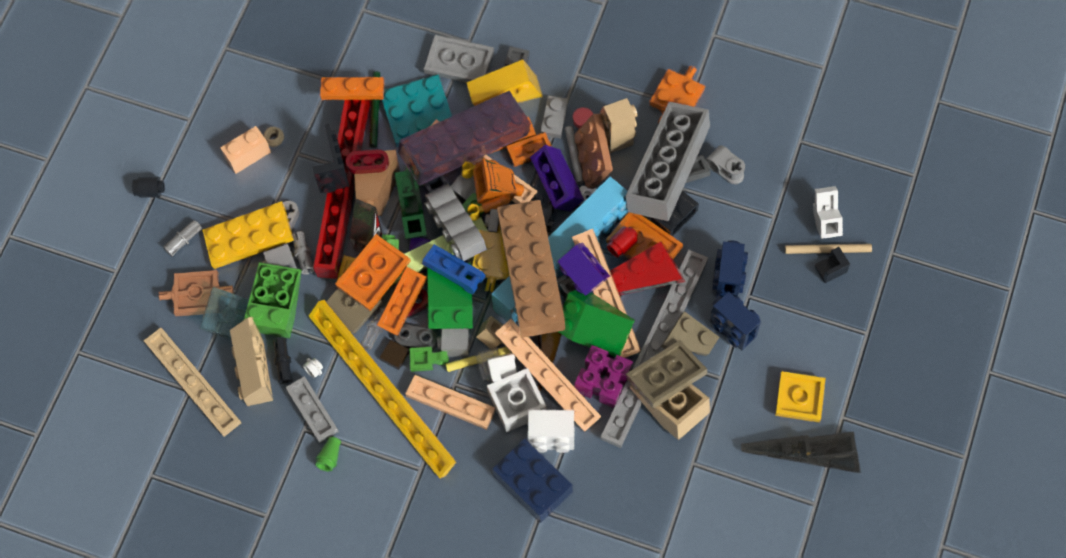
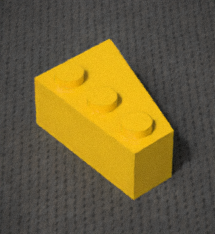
M524 60L467 82L472 104L479 111L543 97L537 76Z

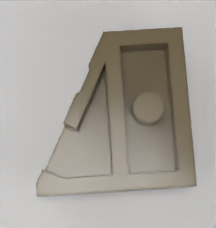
M684 311L661 344V347L666 349L681 340L691 352L707 356L716 344L719 336Z

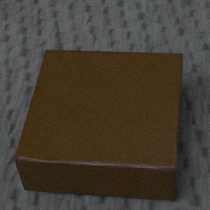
M390 340L380 356V361L399 370L410 350Z

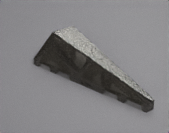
M854 431L815 437L803 435L741 444V450L744 453L861 473Z

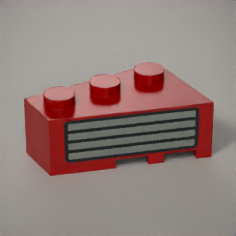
M661 241L610 270L619 295L686 282L667 247Z

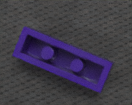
M544 145L530 157L555 209L570 212L584 201L560 149Z

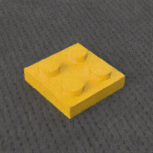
M781 371L775 416L820 423L826 378Z

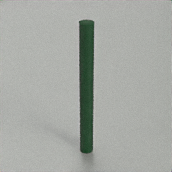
M374 71L372 77H381V73ZM371 100L369 147L376 148L378 143L379 100Z

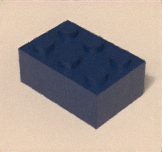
M525 438L492 469L493 477L540 523L573 492V485Z

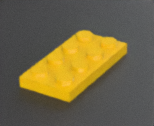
M282 201L203 229L211 266L214 269L294 241L285 205Z

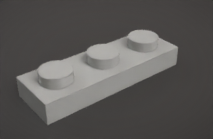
M305 376L285 387L319 443L339 432Z

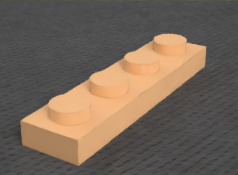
M414 375L406 392V397L486 430L496 411V408L417 375Z

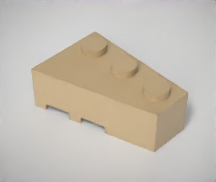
M627 98L603 106L600 114L610 153L634 145L635 127L637 126L635 106L630 105Z

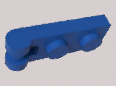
M435 244L422 260V265L463 287L470 294L475 293L478 283H482L486 277L481 270ZM467 274L472 277L471 280L465 278Z

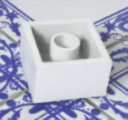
M528 368L487 385L488 395L496 408L506 433L527 424L529 410H547Z
M529 410V443L539 453L546 452L547 450H556L560 453L574 450V410Z

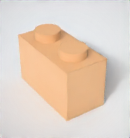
M256 126L220 147L225 160L235 174L271 153L267 140Z

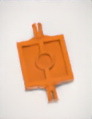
M689 66L685 75L668 69L652 96L649 105L659 109L663 114L669 102L695 107L705 90L704 85L692 79L697 69L695 67L692 69V66Z

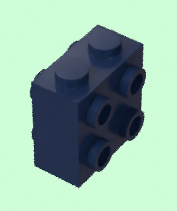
M735 240L723 241L722 249H717L712 290H716L715 298L720 295L724 296L728 292L733 296H738L739 293L743 294L746 279L745 268L748 259V252H744L745 244Z
M728 292L724 296H718L713 302L710 322L715 331L718 333L722 332L733 347H738L742 351L757 337L761 320L755 311L749 310L744 306L743 301L737 295L733 296Z

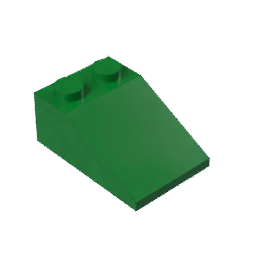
M427 267V328H473L472 294ZM467 274L465 278L471 280V276Z
M577 290L569 292L562 308L565 330L557 332L571 341L590 348L592 345L608 351V354L614 357L616 355L620 356L635 320L593 293L585 296Z

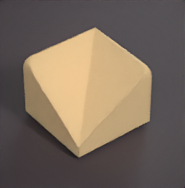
M490 316L482 323L476 338L490 349H495L502 343L495 335V332L503 324Z

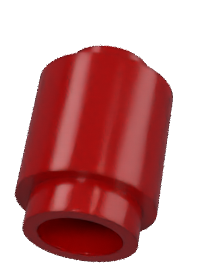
M623 226L608 240L609 243L606 247L616 258L624 256L638 242V234L632 227L629 226L627 228Z

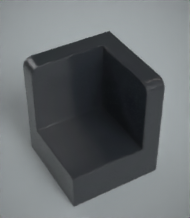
M840 247L831 250L828 258L815 264V268L824 283L847 273L850 262Z

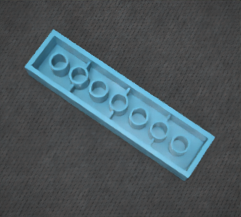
M609 177L548 237L556 279L565 275L560 270L561 265L557 261L575 246L572 239L573 236L593 229L598 242H600V238L604 234H609L613 230L614 224L618 220H623L628 214L626 201L628 191L613 178ZM508 277L491 294L493 310L505 321L508 322L512 319L516 323L518 319L510 277Z

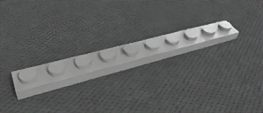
M688 250L679 269L686 282L672 284L633 369L665 350V348L661 347V344L680 315L685 311L708 262V257ZM628 380L601 435V440L619 448H622L642 404L630 389L632 384Z

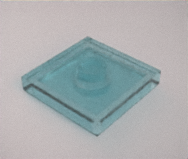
M213 287L199 329L231 339L230 330L244 321L249 299Z

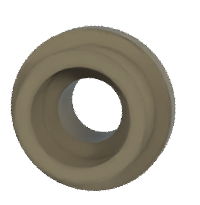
M269 127L263 134L270 147L279 146L284 140L283 131L277 127Z

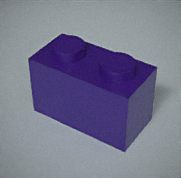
M583 242L575 245L557 261L561 265L560 270L563 274L569 276L574 281L576 290L585 296L592 293L610 277Z

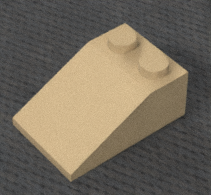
M693 384L654 409L633 385H630L633 393L661 426L678 440L710 413L709 397Z

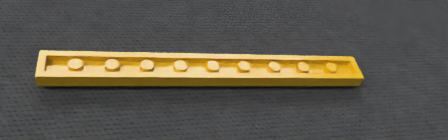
M318 301L309 314L310 319L439 478L445 477L456 464L454 458L326 301Z

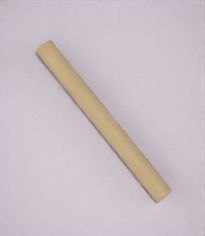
M872 244L785 245V254L831 253V250L840 247L843 253L872 252Z

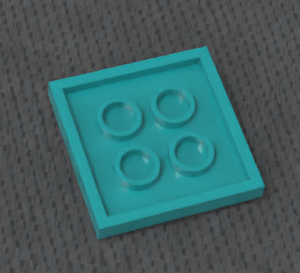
M439 75L384 90V100L382 102L396 147L420 141L436 119L452 131L456 130Z

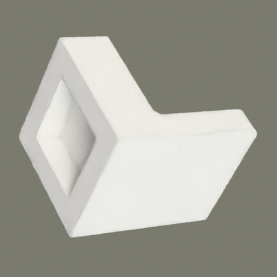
M513 353L487 358L492 382L502 380L501 378L517 373Z

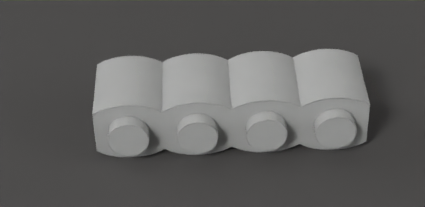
M448 184L425 195L427 200L424 203L426 210L429 214H434L433 220L438 229L442 227L443 237L447 243H452L450 246L456 257L460 256L465 261L487 250L482 235Z

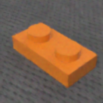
M546 132L506 147L513 166L516 167L532 161L530 157L544 145L551 146Z

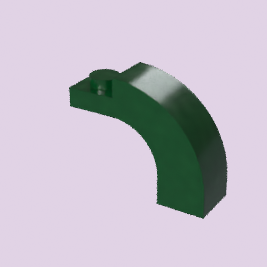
M416 169L395 172L405 239L427 235Z

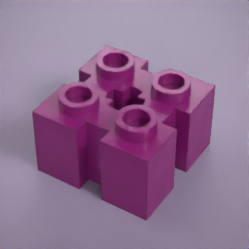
M592 345L585 360V369L581 368L576 379L575 388L581 395L590 399L593 394L599 396L600 403L614 408L622 393L623 385L627 382L626 374L633 368V361L616 355L614 360L608 357V351ZM606 375L605 379L600 378V376Z

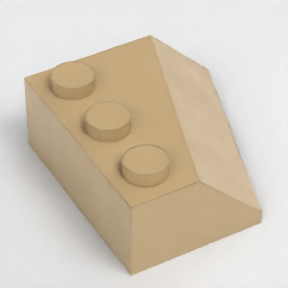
M248 317L232 328L230 334L233 344L232 354L237 364L235 366V373L237 379H240L241 385L238 387L240 400L244 399L247 406L273 401L264 340L253 317Z

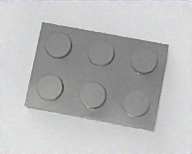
M435 35L424 67V73L467 83L488 73L494 54V47Z

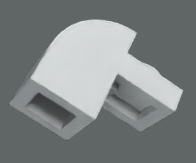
M836 186L815 189L813 213L821 239L842 236V216L838 210V190Z

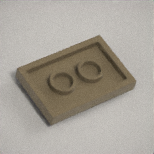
M679 340L628 372L626 378L654 409L705 376L707 368Z

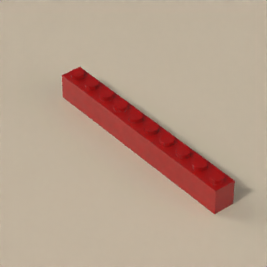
M371 100L344 101L337 139L349 187L327 193L314 261V270L317 277L338 279L355 189V174L347 169L346 157L351 152L362 150Z

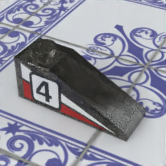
M356 199L350 240L353 249L361 253L376 234L382 237L383 232L376 207Z

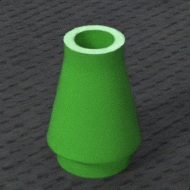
M329 437L324 447L316 456L315 465L319 469L331 472L337 466L341 444L338 438Z

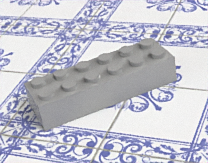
M673 102L668 103L626 194L628 212L669 221L710 128L708 109Z

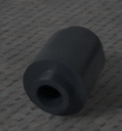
M159 176L138 177V179H133L132 182L133 195L139 196V198L161 197V193L165 192V183Z

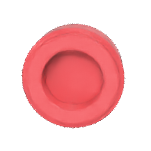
M588 108L577 109L573 114L574 125L580 129L593 115L592 111Z

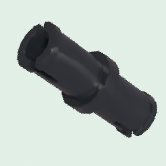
M276 338L273 340L275 350L274 365H277L278 383L285 384L293 381L290 370L291 357L288 356L287 339Z

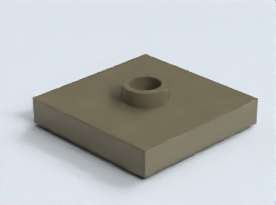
M338 288L326 303L344 325L355 334L383 304V301L380 299L373 309L369 311Z

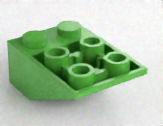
M259 262L244 320L248 317H253L261 334L290 339L295 320L302 270Z

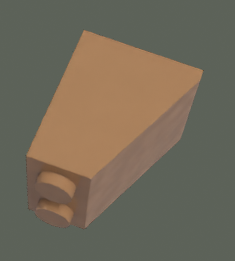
M396 150L385 151L389 157V166L385 171L355 174L356 202L361 218L373 219L375 215L376 217L382 216L396 184L395 172H400ZM377 161L375 164L380 165L382 162ZM355 163L354 166H360L361 163Z

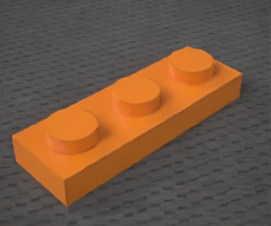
M321 77V100H384V77Z
M406 267L377 326L398 336L427 277Z

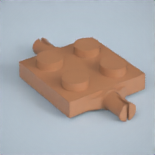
M217 270L174 274L172 291H159V300L172 299L176 317L219 313L220 296L233 295L234 292L232 285L220 287Z

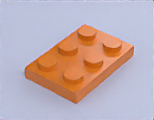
M630 212L606 239L608 244V240L623 226L627 228L629 226L632 227L638 234V242L624 255L629 259L660 241L665 244L673 259L683 248V243L642 215Z
M376 234L335 285L371 311L411 260Z

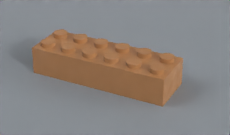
M541 200L497 207L521 338L565 330V319Z

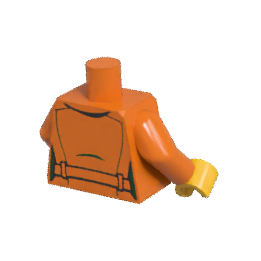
M483 158L480 162H476L475 165L468 161L462 164V177L467 179L474 176L477 202L482 204L481 206L477 204L469 205L467 213L476 212L470 214L472 221L478 220L481 212L488 213L491 209L508 205L515 196L520 197L524 192V186L515 183L512 169L502 166L495 160Z

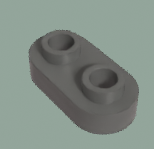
M405 324L402 326L398 336L394 334L396 343L408 349L432 347V349H435L437 346V335L432 329ZM404 332L409 333L407 337L401 336ZM425 336L430 337L428 341L422 340Z

